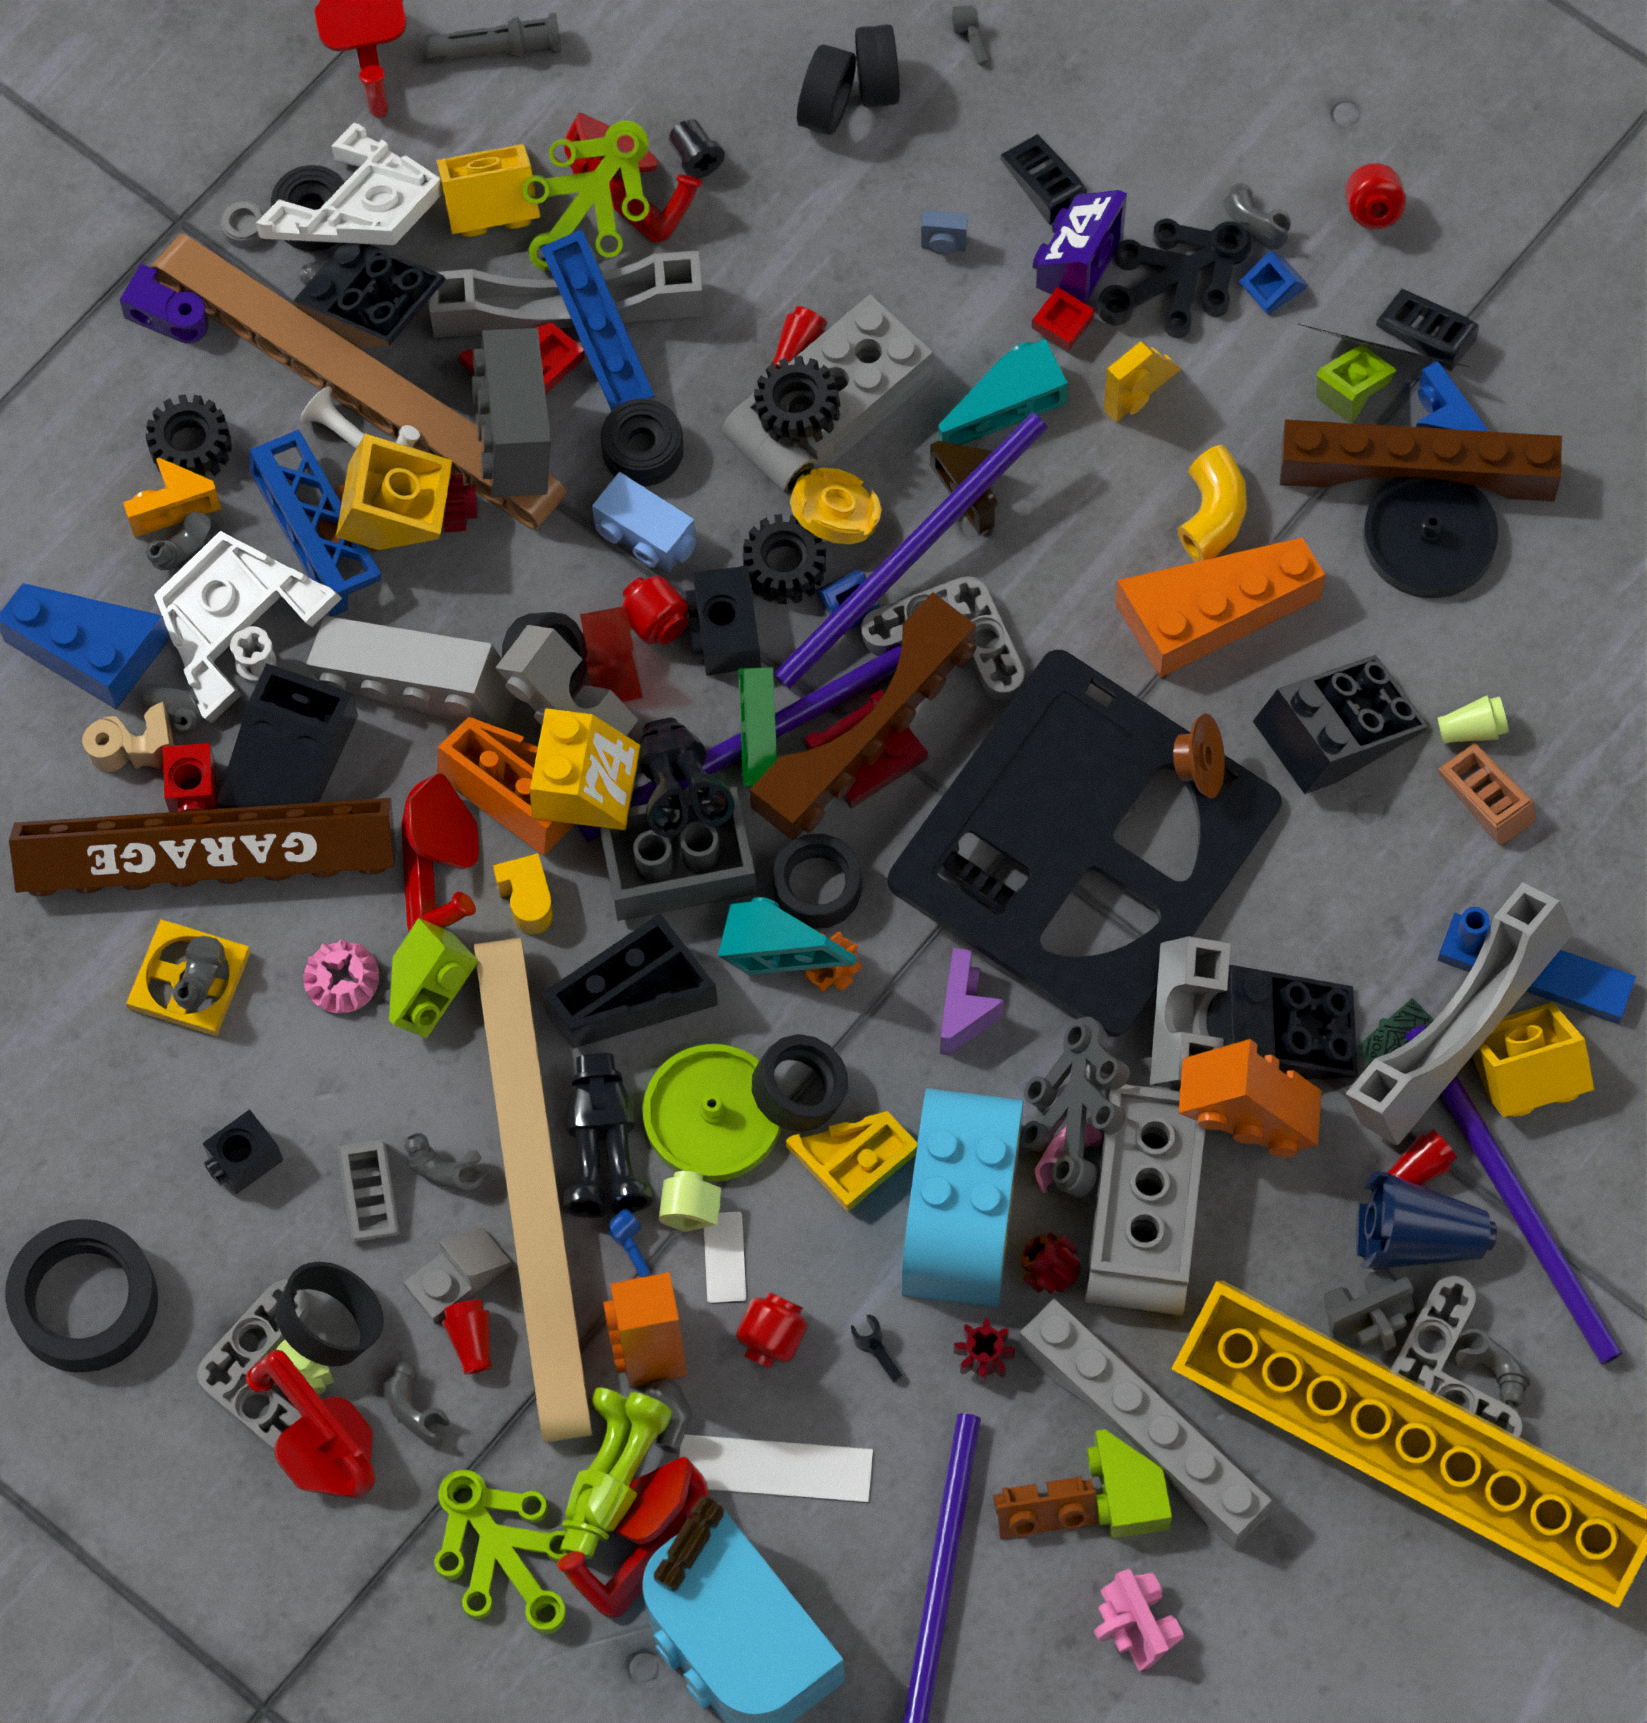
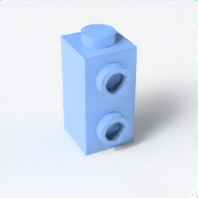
M621 472L615 476L592 505L597 532L611 543L617 544L621 542L632 549L636 558L649 567L653 568L657 565L669 573L678 561L683 563L690 557L697 544L693 518Z

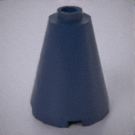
M1373 1172L1366 1181L1364 1189L1373 1191L1369 1204H1359L1356 1223L1357 1256L1367 1258L1360 1264L1362 1268L1377 1270L1475 1260L1483 1258L1487 1250L1493 1249L1496 1241L1497 1227L1494 1221H1490L1489 1213L1486 1210L1386 1172Z

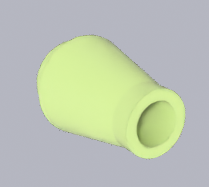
M1488 695L1447 715L1437 717L1444 744L1499 740L1498 735L1509 733L1500 696L1489 699Z

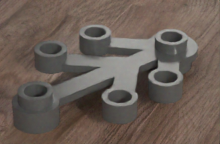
M1088 1016L1079 1018L1066 1030L1063 1041L1064 1052L1046 1077L1036 1076L1027 1083L1024 1091L1025 1100L1040 1109H1046L1052 1105L1057 1095V1089L1071 1073L1070 1083L1042 1121H1030L1024 1126L1020 1135V1142L1023 1147L1037 1154L1043 1153L1051 1143L1053 1135L1067 1118L1064 1156L1059 1158L1054 1164L1052 1179L1060 1191L1075 1198L1087 1195L1093 1188L1097 1177L1095 1165L1083 1159L1087 1108L1093 1114V1126L1109 1135L1117 1133L1125 1122L1124 1110L1109 1102L1090 1082L1091 1064L1097 1068V1081L1113 1090L1121 1088L1129 1076L1127 1064L1114 1058L1106 1050L1108 1035L1101 1023Z

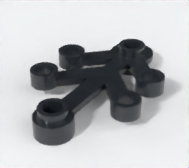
M1161 219L1155 224L1153 230V241L1161 249L1141 246L1137 241L1131 239L1123 240L1116 247L1115 261L1121 269L1126 271L1135 270L1140 265L1164 270L1130 289L1121 285L1108 286L1101 291L1098 298V314L1100 318L1107 324L1117 326L1131 319L1134 308L1177 285L1172 308L1165 315L1164 329L1173 338H1183L1191 330L1192 316L1190 309L1199 272L1215 264L1212 285L1203 293L1202 308L1207 315L1212 317H1220L1228 311L1230 302L1228 286L1233 265L1242 263L1248 258L1252 247L1250 234L1242 225L1232 221L1223 222L1212 231L1179 225L1173 219ZM1163 230H1169L1174 233V236L1164 238L1159 233ZM1229 242L1233 243L1237 248L1226 249L1221 245ZM1178 243L1202 248L1191 255L1166 251L1176 247ZM1125 251H1132L1137 256L1133 259H1126L1121 254ZM1218 297L1223 300V303L1221 305H1212L1208 300ZM1111 306H1119L1123 309V311L1119 313H1114L1108 311V308ZM1179 318L1184 320L1186 324L1176 327L1170 321Z

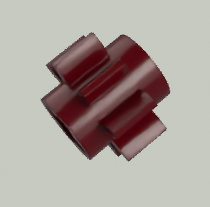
M463 474L450 475L443 516L444 532L466 531L467 520L478 519L476 485H465L463 483Z
M1051 1232L1047 1236L1038 1235L1028 1242L1021 1254V1267L1027 1271L1023 1280L1038 1293L1044 1289L1050 1294H1053L1054 1291L1062 1292L1067 1290L1075 1283L1080 1274L1081 1260L1074 1255L1079 1247L1063 1233L1058 1238Z
M985 1318L983 1326L977 1327L974 1330L971 1326L965 1324L963 1326V1333L967 1339L966 1343H954V1354L966 1356L960 1365L961 1374L968 1373L971 1370L979 1375V1381L982 1384L986 1380V1375L993 1374L994 1372L1003 1378L1006 1375V1368L1002 1359L1011 1360L1015 1358V1348L1003 1346V1343L1009 1337V1329L1006 1327L998 1332L990 1327L989 1318ZM980 1345L983 1349L992 1346L993 1356L989 1357L985 1352L977 1356L976 1346Z

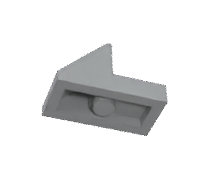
M482 1226L443 1239L439 1242L442 1253L404 1282L407 1291L434 1324L445 1317L444 1308L466 1301L512 1265L511 1261Z

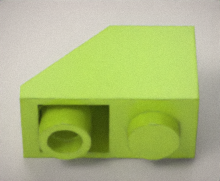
M418 918L392 959L389 1021L394 1026L428 1038L479 962L451 931Z
M1106 1429L1096 1430L1094 1447H1088L1086 1450L1091 1477L1100 1476L1103 1492L1101 1495H1096L1099 1524L1109 1525L1111 1539L1170 1530L1172 1514L1163 1469Z

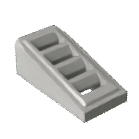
M385 1139L338 1146L337 1151L351 1242L355 1243L400 1235ZM378 1158V1167L353 1171L350 1169L349 1162ZM381 1176L382 1185L353 1189V1180ZM384 1195L385 1204L356 1208L355 1199ZM387 1213L388 1223L359 1227L358 1218Z

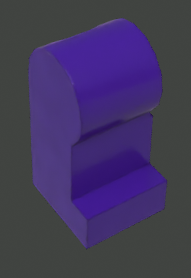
M140 264L120 298L124 319L179 342L194 343L202 339L208 330V319L202 299L195 293L187 291L177 293L161 285L157 270Z

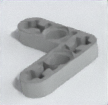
M975 577L957 578L877 608L868 613L863 619L861 626L863 645L869 652L875 655H882L894 647L902 645L903 625H899V616L903 615L905 622L928 596L934 592L976 625V632L987 629L995 632L998 636L999 641L995 646L987 649L977 646L973 656L970 658L986 694L996 701H1011L1024 685L1025 673L1020 658L987 587ZM967 592L970 598H975V611L978 617L971 620V612L965 602H960V594ZM882 624L885 630H890V638L883 640L879 634H875V626ZM999 657L1000 666L1006 676L1012 675L1010 685L1004 686L1001 680L995 681L996 667L993 661Z
M1456 1275L1446 1276L1434 1286L1391 1370L1407 1378L1414 1367L1415 1361L1423 1364L1424 1367L1417 1380L1418 1384L1442 1397L1448 1394L1460 1395L1466 1400L1469 1411L1475 1414L1477 1406L1485 1408L1481 1416L1482 1418L1493 1424L1499 1418L1504 1419L1508 1422L1506 1430L1520 1437L1523 1427L1522 1420L1517 1411L1442 1372L1457 1343L1459 1335L1472 1314L1476 1301L1475 1290L1469 1281ZM1455 1290L1461 1293L1460 1302L1465 1307L1456 1305L1446 1323L1444 1320L1439 1319L1446 1299L1440 1294L1449 1296ZM1432 1313L1435 1317H1429L1428 1314ZM1450 1325H1456V1328L1453 1329ZM1425 1330L1439 1332L1445 1339L1444 1349L1433 1354L1425 1352L1418 1344L1417 1338L1419 1334ZM1410 1354L1414 1359H1410V1358H1406V1357H1407V1355ZM1428 1366L1435 1367V1369L1432 1371Z
M285 1279L273 1283L202 1359L197 1370L198 1382L203 1392L272 1452H274L275 1442L281 1434V1431L273 1426L280 1412H285L279 1419L286 1428L302 1416L297 1409L272 1388L260 1393L250 1389L246 1383V1375L250 1368L254 1367L268 1353L276 1350L285 1340L280 1330L275 1332L269 1322L260 1317L265 1312L271 1320L276 1314V1300L281 1296L288 1280ZM298 1290L291 1293V1297L295 1295L294 1302L297 1307L295 1312L303 1323L309 1313L310 1305L305 1290ZM252 1328L263 1330L267 1334V1341L263 1348L255 1352H248L242 1349L240 1339L244 1332ZM232 1348L238 1358L247 1363V1365L241 1368L236 1360L228 1370L231 1381L226 1385L219 1381L212 1386L211 1370L216 1368L219 1371H223L229 1366L232 1359L227 1351ZM253 1395H263L270 1401V1408L267 1414L258 1419H251L243 1413V1404ZM270 1427L269 1432L265 1433L264 1430Z

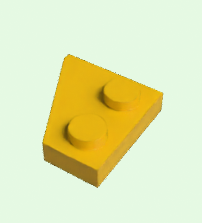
M1140 341L1107 368L1104 411L1115 422L1119 421L1127 413L1130 415L1137 413L1148 402L1150 394L1179 372L1180 367L1168 355L1165 354L1163 356L1157 349L1150 348L1146 343Z
M888 1111L866 1116L857 1123L843 1122L828 1126L829 1131L802 1138L800 1134L790 1136L786 1140L787 1149L847 1212L916 1155L918 1142Z

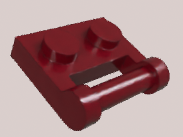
M881 689L868 697L869 702L822 733L819 734L815 731L805 737L803 742L806 749L811 750L827 744L853 729L871 713L885 692ZM909 727L902 733L895 731L884 742L886 748L880 758L871 766L864 764L854 775L856 780L848 793L843 797L851 809L928 760V751Z

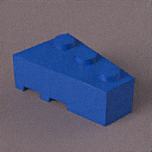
M25 583L21 584L0 612V632L4 642L116 710L170 640L163 615Z

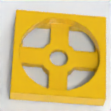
M160 919L126 1005L130 1010L217 1037L250 956V948L237 942ZM200 936L216 938L224 947L225 958L229 966L228 981L215 977L207 993V996L217 998L218 1000L205 1010L186 1014L188 1009H184L177 1004L173 994L167 1009L160 1006L149 993L148 986L151 978L171 984L172 989H174L175 985L180 981L181 975L185 972L187 963L186 960L176 965L160 960L163 949L177 941L190 943L192 939Z

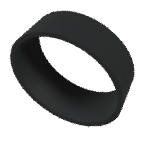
M311 1262L298 1267L288 1279L276 1305V1321L281 1334L288 1344L306 1359L325 1366H343L354 1361L379 1339L384 1326L382 1307L368 1284L352 1271L328 1262ZM304 1289L317 1290L341 1302L350 1311L358 1325L360 1334L359 1346H338L312 1333L296 1314L291 1301V1293Z

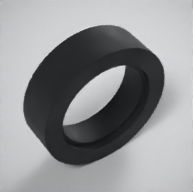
M76 1219L52 1225L39 1232L24 1245L10 1267L6 1281L5 1299L10 1320L21 1340L33 1355L44 1363L64 1371L93 1372L121 1362L142 1344L149 1334L156 1317L158 1289L154 1274L143 1251L128 1234L105 1222ZM84 1253L97 1254L111 1259L126 1273L129 1290L123 1312L109 1328L87 1338H67L53 1333L40 1322L36 1311L37 1290L45 1274L55 1264L67 1257Z

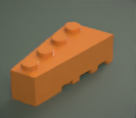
M1297 538L1117 580L1115 605L1161 678L1320 599L1326 574L1304 539Z
M670 1272L611 1283L613 1300L605 1301L603 1304L617 1374L627 1372L629 1387L650 1384L655 1380L662 1381L664 1379L671 1380L686 1377L687 1370Z

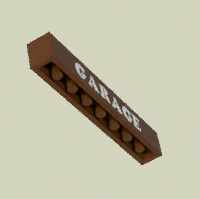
M391 798L14 822L9 838L15 893L29 892L32 896H47L55 893L57 890L76 889L80 893H93L102 890L104 887L123 886L128 890H140L156 883H170L175 887H187L202 880H217L223 884H233L241 882L247 877L262 876L267 880L279 881L285 880L293 874L311 873L314 877L325 878L334 876L339 871L353 870L371 875L381 873L386 868H394L396 855Z

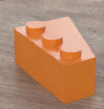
M468 717L438 746L437 773L445 775L455 790L541 855L545 856L576 824L533 819L531 816L530 786L538 747L524 742V736Z
M1248 1039L1183 1058L1178 1114L1198 1121L1197 1125L1203 1129L1222 1130L1232 1134L1233 1139L1237 1142L1258 1144L1266 1147L1269 1154L1273 1156L1294 1157L1300 1150L1318 1146L1322 1091L1294 1070L1287 1071V1075L1280 1071L1279 1059L1273 1055H1266L1265 1059L1257 1054V1044Z

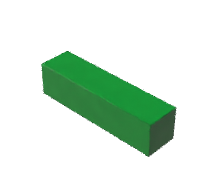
M773 667L738 669L743 786H753L777 761Z

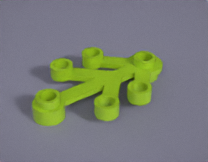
M622 120L611 125L605 137L575 142L559 139L551 145L549 158L558 167L570 166L577 158L605 157L595 171L551 178L534 175L525 181L522 189L523 196L528 202L533 204L542 203L550 196L579 192L551 232L539 234L531 242L529 258L534 266L541 270H550L547 261L542 260L538 255L539 247L572 234L593 203L599 231L596 239L597 251L607 258L615 257L620 253L623 247V238L616 229L609 181L621 166L627 195L622 204L623 214L631 221L644 219L649 212L650 205L646 196L643 195L638 162L646 155L649 140L646 131L641 125L634 121ZM623 135H628L634 140L635 146L629 152L621 151L618 148L617 140ZM559 145L568 146L571 150V158L567 161L558 160L554 154L555 148ZM538 181L544 185L545 193L542 197L535 198L529 194L528 185L531 182ZM630 200H641L645 206L644 211L639 215L631 214L627 208ZM606 235H612L617 239L618 247L613 251H606L601 246V239Z
M457 1470L447 1475L441 1482L438 1491L440 1505L448 1514L442 1549L436 1554L434 1559L438 1575L445 1580H455L463 1574L465 1560L460 1551L468 1520L480 1536L470 1587L462 1597V1607L465 1614L473 1620H482L492 1612L493 1601L489 1592L497 1560L526 1602L525 1614L530 1627L540 1634H552L558 1631L566 1620V1608L562 1598L555 1592L543 1591L514 1549L547 1554L551 1561L557 1563L567 1554L553 1553L551 1545L556 1540H564L566 1531L556 1530L552 1533L497 1525L486 1510L519 1513L520 1518L524 1522L536 1524L541 1522L547 1515L548 1507L544 1496L537 1491H527L520 1494L487 1488L482 1477L470 1470ZM469 1489L472 1491L473 1496L467 1503H458L454 1499L457 1491ZM530 1500H537L541 1503L540 1511L534 1515H529L523 1511L525 1503ZM448 1556H454L459 1560L458 1566L452 1571H445L441 1568L442 1560ZM475 1596L484 1597L486 1599L485 1607L480 1611L471 1610L468 1607L471 1598ZM545 1607H550L556 1611L555 1618L548 1623H543L537 1618L538 1612Z

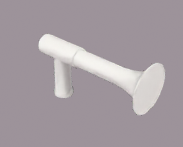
M327 386L323 388L305 407L300 417V423L303 425L309 422L321 423L357 449L364 433L335 408L331 401L332 387ZM402 426L396 443L413 448L415 442L420 437V433L412 426Z

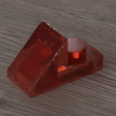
M626 606L580 614L588 656L586 664L592 687L609 689L622 702L643 699Z

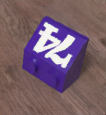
M1113 190L1078 194L1075 196L1069 209L1062 208L1059 211L1052 228V232L1055 233L1049 245L1041 244L1032 264V268L1037 270L1036 288L1052 294L1059 287L1083 303L1087 304L1116 252L1117 245L1124 238L1127 193Z

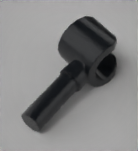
M868 1314L866 1315L867 1321L874 1332L869 1336H861L857 1333L856 1328L851 1325L853 1341L859 1350L870 1351L876 1357L894 1383L902 1378L903 1375L882 1344V1332L878 1319Z

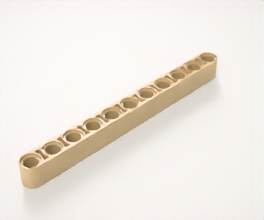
M522 938L474 944L475 957L479 961L477 963L478 980L543 1443L592 1436Z

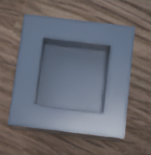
M923 210L921 248H931L939 253L966 252L968 214Z

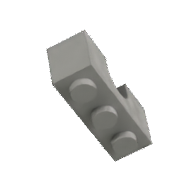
M527 625L495 667L508 681L505 684L508 691L518 699L531 705L536 711L534 717L541 725L543 724L545 708L593 714L627 736L638 721L636 716L609 689L584 685L572 700L569 692V682L572 673L582 661V658L555 629Z
M1188 936L1160 944L1150 1085L1180 1090L1183 1058L1223 1047L1224 1038L1209 1036L1206 1020L1208 1008L1214 996L1220 992L1227 991L1231 943Z

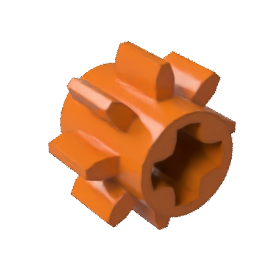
M838 931L829 939L857 956L855 965L805 970V979H809L815 985L820 986L821 992H825L834 984L837 989L843 991L853 983L852 976L863 968V965L857 962L858 945H853L851 941L843 937L842 932Z

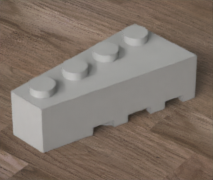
M324 616L306 663L319 682L351 692L353 695L462 724L468 717L505 730L516 697L505 686L507 680L495 668L501 661V657L492 643Z

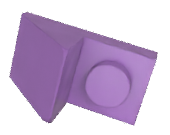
M953 948L940 1036L941 1054L950 1055L1003 1016V1000L977 996L980 968L971 967L972 950Z

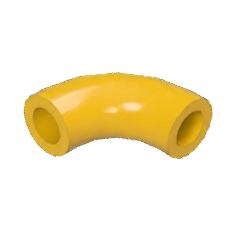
M1221 444L1202 453L1188 470L1190 477L1197 484L1201 492L1202 504L1198 513L1189 521L1179 526L1177 531L1184 549L1194 562L1217 557L1236 538L1247 512L1245 479L1232 454L1225 445Z

